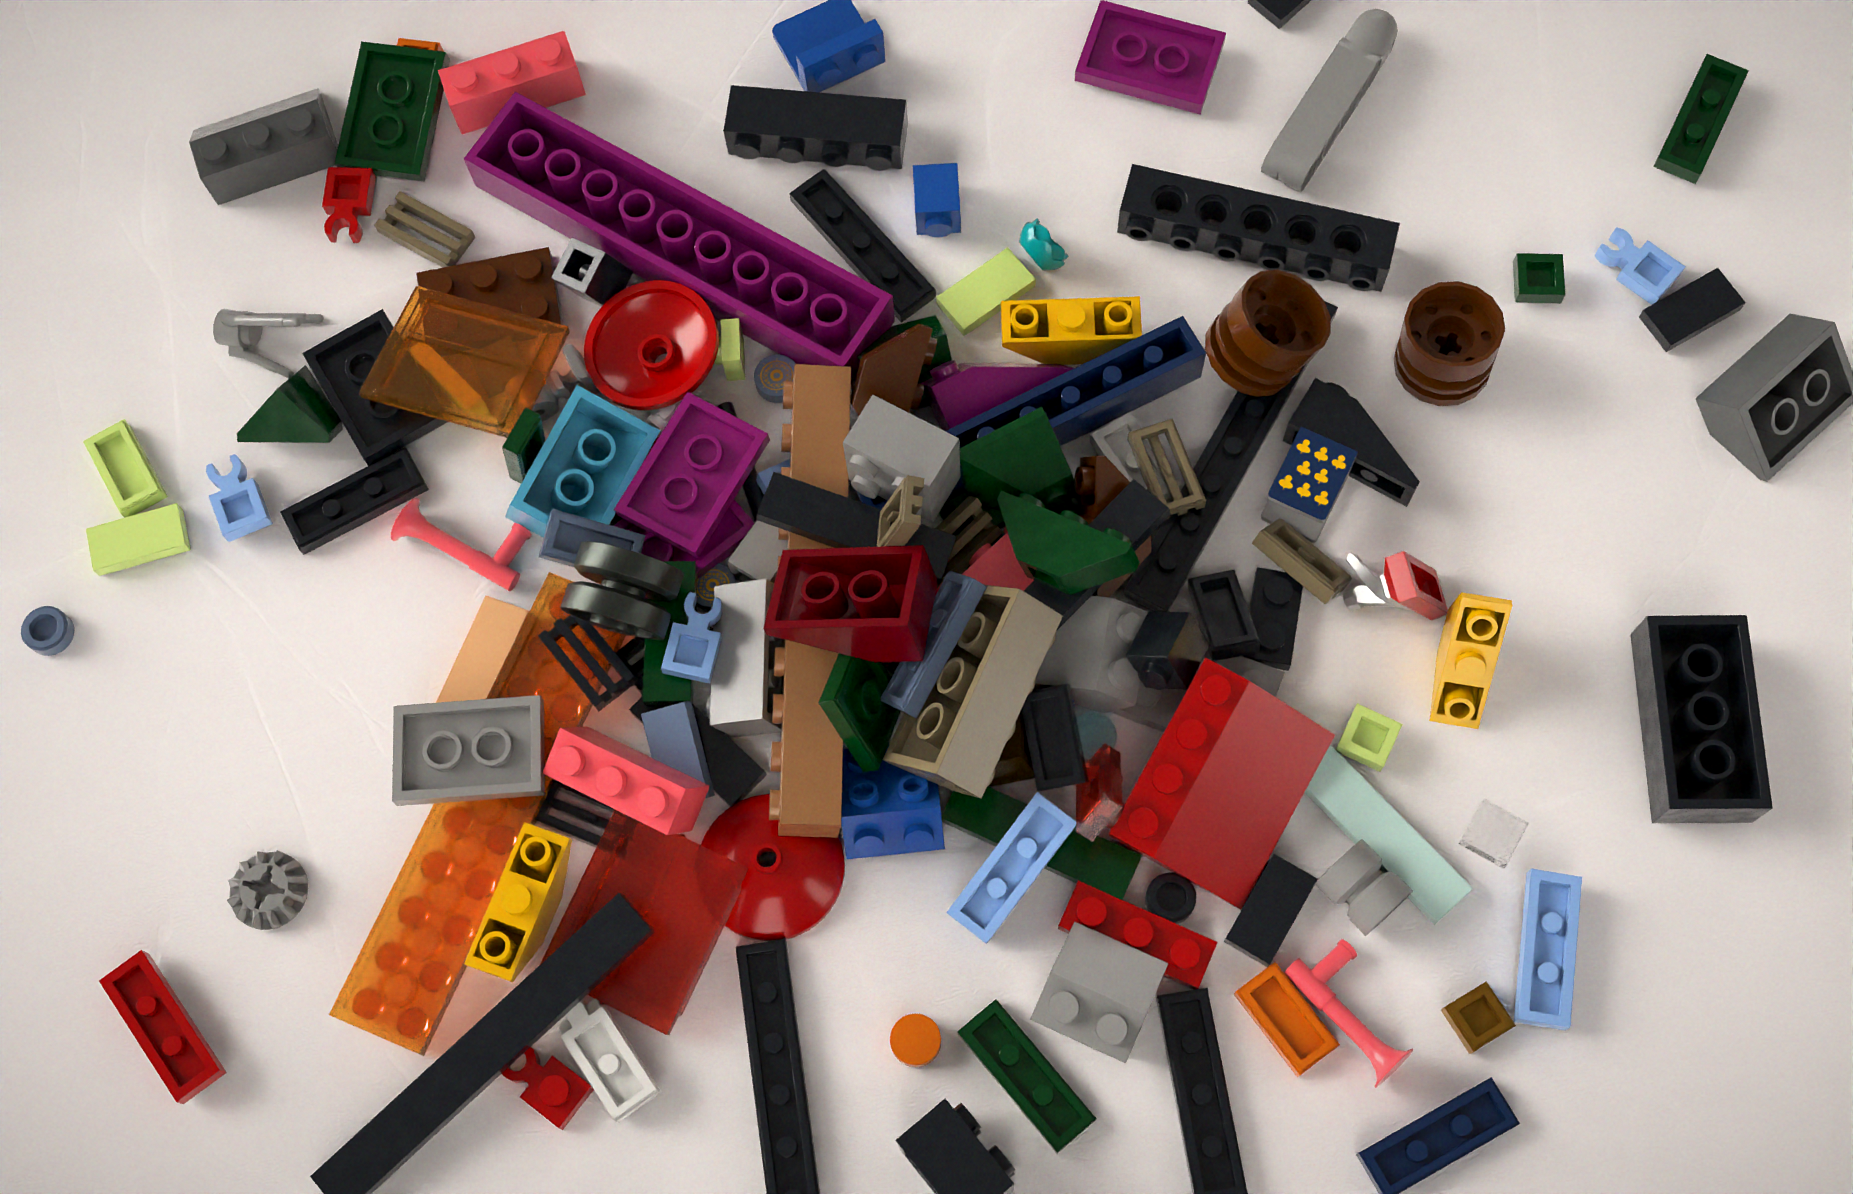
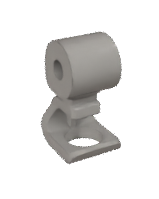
M566 344L562 349L571 367L567 375L562 376L557 370H553L545 378L537 371H528L516 376L508 383L505 392L518 418L526 407L540 414L542 422L558 413L560 409L557 404L558 399L562 396L569 399L576 385L597 395L599 390L593 384L592 378L586 370L584 358L572 344Z

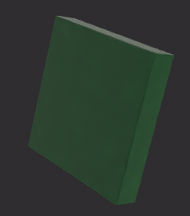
M839 653L818 703L862 771L879 770L901 712L881 701V696L891 676L882 662H872Z

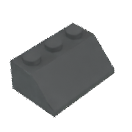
M319 88L195 129L189 140L199 177L217 205L327 169L328 167L336 166L334 163L338 143Z
M1790 313L1699 394L1695 400L1709 434L1758 479L1768 482L1853 404V371L1835 322Z

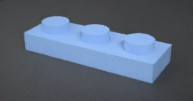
M1037 792L946 913L987 944L1079 822L1040 792Z
M1532 868L1526 873L1514 1022L1564 1031L1571 1026L1582 877Z

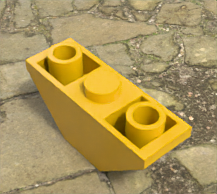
M1140 296L1001 301L1002 347L1043 364H1084L1142 336Z
M1461 592L1449 607L1437 650L1429 721L1474 729L1479 728L1513 606L1512 600Z
M524 822L464 962L466 966L509 982H514L543 944L562 899L572 845L570 838Z

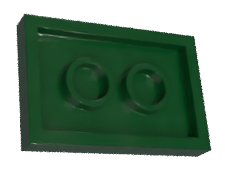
M361 41L334 163L337 167L372 168L374 174L378 176L425 182L444 92L438 70L449 67L450 58L446 52Z

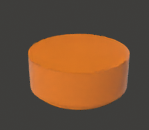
M908 1014L900 1018L893 1026L890 1034V1045L893 1054L902 1064L909 1067H923L937 1057L941 1048V1035L938 1026L931 1018L923 1014Z

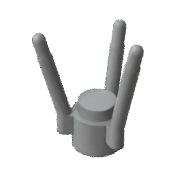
M221 309L214 320L213 335L216 343L229 346V356L244 358L274 373L291 378L294 375L292 370L248 350V347L258 344L262 335V326L298 327L301 323H321L324 317L321 314L254 313Z

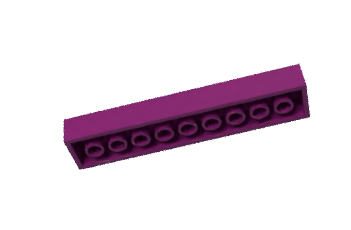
M514 92L463 158L476 187L566 237L577 239L606 252L632 270L633 274L646 281L665 280L687 286L702 297L716 320L721 322V319L739 318L743 335L780 355L791 358L796 364L851 367V385L855 380L860 363L857 356L895 322L893 295L517 92Z

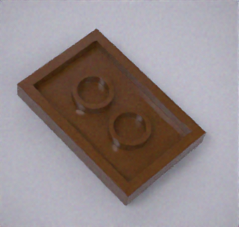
M549 247L417 272L426 343L441 358L480 351L508 337L515 344L565 334L557 282L551 278L555 270Z

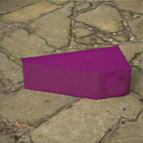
M952 360L933 368L930 371L932 378L921 384H924L925 395L940 428L947 431L1074 368L1061 364L960 363L957 365L956 361Z

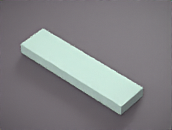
M1330 745L1305 790V794L1355 844L1363 839L1382 859L1380 870L1383 873L1392 871L1395 875H1398L1413 890L1408 896L1410 901L1435 925L1473 888Z

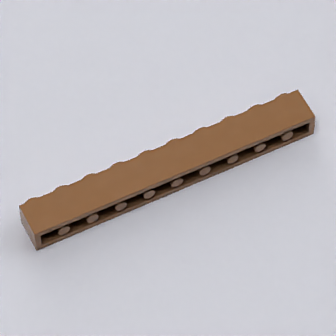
M794 365L793 381H784L783 409H792L791 424H782L781 452H790V467H781L782 475L847 498L849 478L843 441L850 431L851 367ZM778 529V540H788L787 550L834 548L795 533ZM778 556L777 571H778V567H779V563H780L781 556ZM785 639L784 647H775L774 676L783 677V694H773L772 724L782 725L781 742L772 741L771 771L780 772L779 790H770L769 820H778V836L838 838L841 828L843 740L818 702L839 653Z

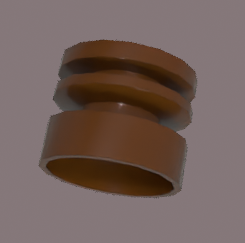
M1281 270L1260 271L1246 281L1235 294L1231 303L1227 304L1222 312L1212 321L1205 334V351L1211 367L1225 383L1237 391L1255 397L1274 395L1285 388L1292 378L1300 372L1302 366L1309 363L1325 346L1331 334V317L1322 297L1312 285L1297 275Z
M1453 281L1438 282L1424 288L1409 302L1393 358L1395 374L1407 392L1422 402L1436 406L1459 405L1475 398L1487 385L1505 332L1503 312L1494 298L1477 286Z

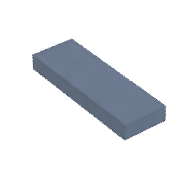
M953 571L947 573L935 596L923 661L900 662L881 696L882 702L917 718L987 586L974 578Z

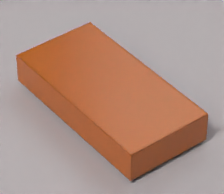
M1276 962L1235 991L1234 996L1297 1078L1340 1045Z

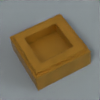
M1487 981L1441 1009L1469 1054L1516 1026Z

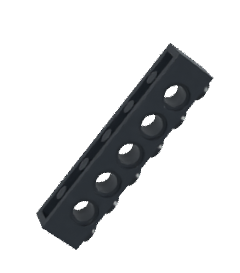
M1132 164L1119 210L1117 233L1126 234L1131 239L1137 241L1153 240L1170 244L1175 249L1181 251L1197 250L1211 253L1225 261L1242 260L1259 264L1266 270L1291 271L1303 274L1308 279L1314 281L1330 280L1344 283L1358 291L1375 290L1382 292L1390 270L1400 223ZM1170 209L1174 211L1175 214L1166 215L1161 213L1159 210ZM1214 219L1218 221L1220 224L1211 225L1205 223L1203 220ZM1248 229H1259L1264 234L1255 235L1250 233ZM1292 239H1303L1309 244L1300 245L1292 241ZM1344 248L1353 254L1345 255L1337 251V249Z

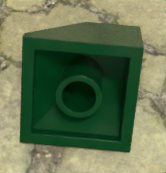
M1042 407L960 448V472L966 496L978 498L983 506L1000 509L997 498L1001 491H1004L1016 497L1020 493L1029 494L1040 500L1046 506L1045 509L1055 512L1076 496L1073 474Z

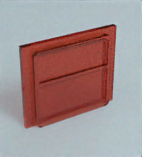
M614 810L540 964L618 893L624 894L656 932L587 995L594 999L596 998L602 1005H608L665 1035H670L677 1018L683 1014L742 889V881L749 868L687 839L682 833L666 835Z

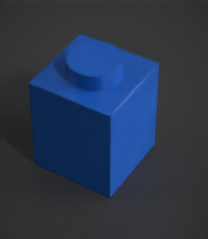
M958 164L913 165L916 234L945 237L950 233H961Z

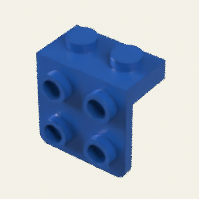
M828 0L788 18L772 28L775 42L804 91L822 92L886 62L884 36L881 27L876 19L864 23L851 0Z
M843 749L841 825L846 860L945 849L938 784L891 765L882 760L879 770L863 772L849 749Z

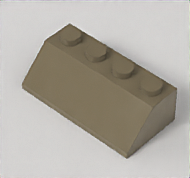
M985 585L987 588L917 718H914L906 713L903 714L883 758L884 761L947 789L981 799L986 787L994 778L995 767L1007 741L1015 731L1016 720L1027 696L1035 686L1036 675L1047 651L1055 641L1056 631L1063 617L1021 589Z

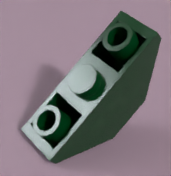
M1001 491L997 498L1016 559L1028 578L1072 595L1135 572L1140 564L1131 544L1132 541L1117 530L1105 528L1104 532L1089 527L1087 521L1079 515L1067 510H1063L1061 514L1045 509L1046 506L1040 500L1026 493H1020L1016 497Z

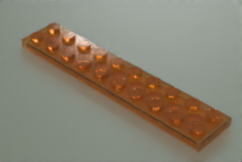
M550 572L486 698L541 695L544 700L545 765L559 729L583 727L593 706L538 637L545 629L547 632L555 627L553 623L560 618L565 620L570 616V614L562 611L560 607L567 585L573 583V581ZM577 625L572 629V632L608 674L611 665ZM593 625L616 653L621 648L626 635ZM561 637L556 643L594 690L599 693L602 687L601 682L566 639ZM545 775V795L433 804L329 1013L330 1016L421 1056L425 1055L467 968L464 962L524 822L535 826L537 822L536 816L554 781L553 778Z

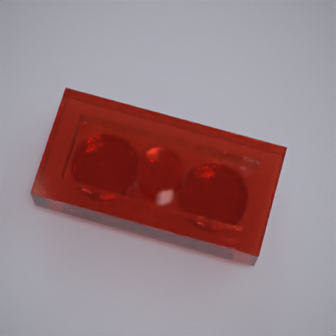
M1106 743L1086 763L1089 782L1076 784V832L1092 842L1105 827L1108 829L1113 827L1124 810V803L1122 802L1123 775H1121V755L1119 751Z

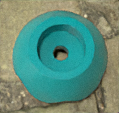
M1038 218L1032 223L1027 222L1020 233L1019 243L1042 271L1056 270L1064 266V261L1069 256L1065 253L1062 246L1053 241L1048 229L1039 224Z

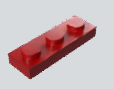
M1079 880L1058 925L1059 930L1069 934L1076 921L1168 963L1163 975L1164 977L1193 990L1199 988L1218 943Z
M140 950L99 980L101 986L177 1103L185 1104L227 1073L149 953Z

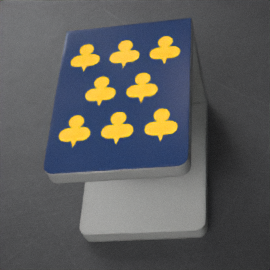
M1300 427L1268 492V501L1262 511L1261 519L1269 524L1279 518L1283 519L1308 541L1315 543L1349 476L1358 451Z

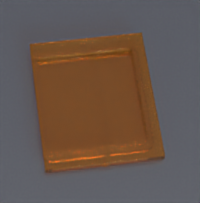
M416 286L359 393L361 398L507 438L525 407L530 410L533 409L570 333L569 327Z

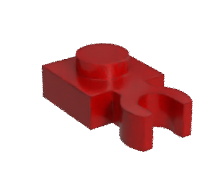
M328 167L322 207L326 214L330 215L325 221L324 231L331 243H336L337 234L344 227H349V236L353 243L361 241L363 230L357 219L358 216H371L376 176L372 168Z
M530 1047L524 1053L526 1056L525 1066L519 1071H513L508 1067L502 1075L515 1083L526 1082L528 1087L521 1094L520 1098L556 1127L563 1130L594 1089L588 1082L553 1055L542 1067L537 1051Z

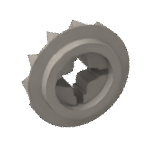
M278 850L276 852L257 851L256 856L247 861L239 862V869L235 876L228 880L230 898L227 899V902L232 907L236 918L247 926L260 930L275 929L290 922L301 911L308 895V879L303 867L293 857ZM272 876L271 883L284 891V894H268L264 902H261V895L255 892L251 885H257V883L265 884L268 877Z

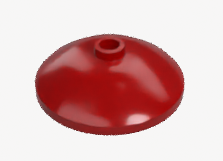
M665 280L637 283L611 297L599 309L591 321L584 342L586 370L597 389L607 399L617 405L633 410H656L681 401L687 392H694L711 371L719 346L717 322L707 303L699 294L687 286ZM667 354L665 359L655 363L659 355Z
M770 794L757 795L741 800L732 808L729 807L711 824L702 840L696 867L697 881L702 898L714 917L732 932L757 941L791 939L812 929L825 918L836 903L845 876V858L839 836L838 838L778 836V820H769ZM765 852H772L776 855V861L770 867L759 865V858Z

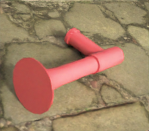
M412 499L401 510L392 527L391 540L397 541L405 536L423 540L469 566V569L509 592L518 583L520 573L508 566L525 541L532 536L531 532L522 525L513 524L511 532L492 558L428 522L420 512L419 499Z
M1341 939L1337 946L1313 969H1310L1298 958L1284 973L1370 1059L1376 1071L1377 1081L1375 1088H1377L1402 1065L1413 1052V1049L1401 1051L1383 1043L1325 984L1350 960L1357 957L1355 949L1347 941Z

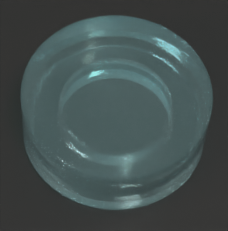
M1088 712L1078 716L1076 719L1085 763L1095 764L1103 762L1111 756L1116 746L1117 731L1115 725L1107 716L1101 713Z

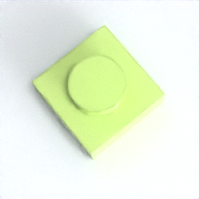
M739 318L721 319V337H719L715 364H723L727 381L745 380L744 337Z
M1357 703L1335 750L1344 756L1381 772L1403 724Z

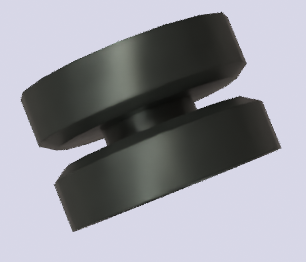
M591 541L581 542L574 567L580 575L598 584L584 581L569 583L562 600L561 610L612 632L664 641L671 614L663 606L648 599L658 601L677 599L684 572L663 561L621 547Z

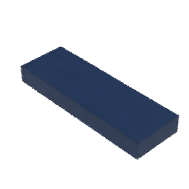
M1490 1077L1362 1150L1356 1156L1379 1194H1399L1514 1128L1520 1122L1496 1083Z

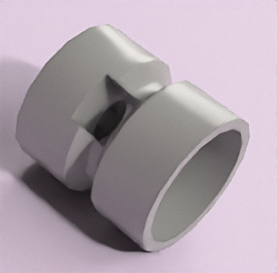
M1362 839L1339 858L1318 879L1315 885L1334 904L1346 902L1349 905L1347 912L1349 920L1364 936H1367L1413 890L1392 871L1382 873L1380 871L1382 859Z

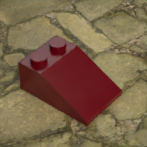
M924 545L783 550L763 629L766 635L872 662L923 661L938 580Z

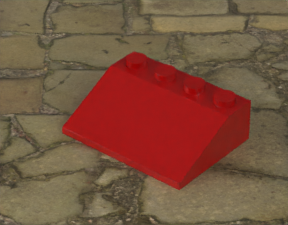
M1205 657L1109 832V837L1241 910L1335 734L1251 681Z

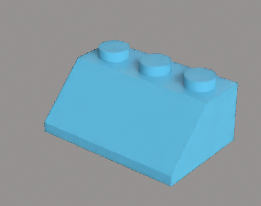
M576 385L511 501L505 518L522 525L543 538L552 509L609 525L616 513L614 508L641 467L660 430Z

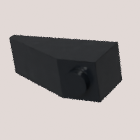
M1315 378L1290 418L1283 441L1292 445L1300 427H1303L1358 451L1349 477L1407 507L1420 483L1418 478L1357 399L1349 396V393L1340 385L1332 382L1325 383Z

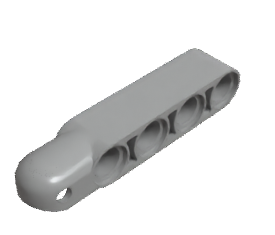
M1380 9L1365 11L1356 19L1345 38L1343 37L1338 42L1269 149L1261 167L1262 173L1276 180L1283 181L1285 185L1299 192L1304 190L1392 51L1398 29L1394 17L1387 11Z

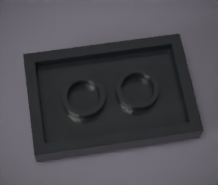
M383 309L302 353L368 466L450 421Z

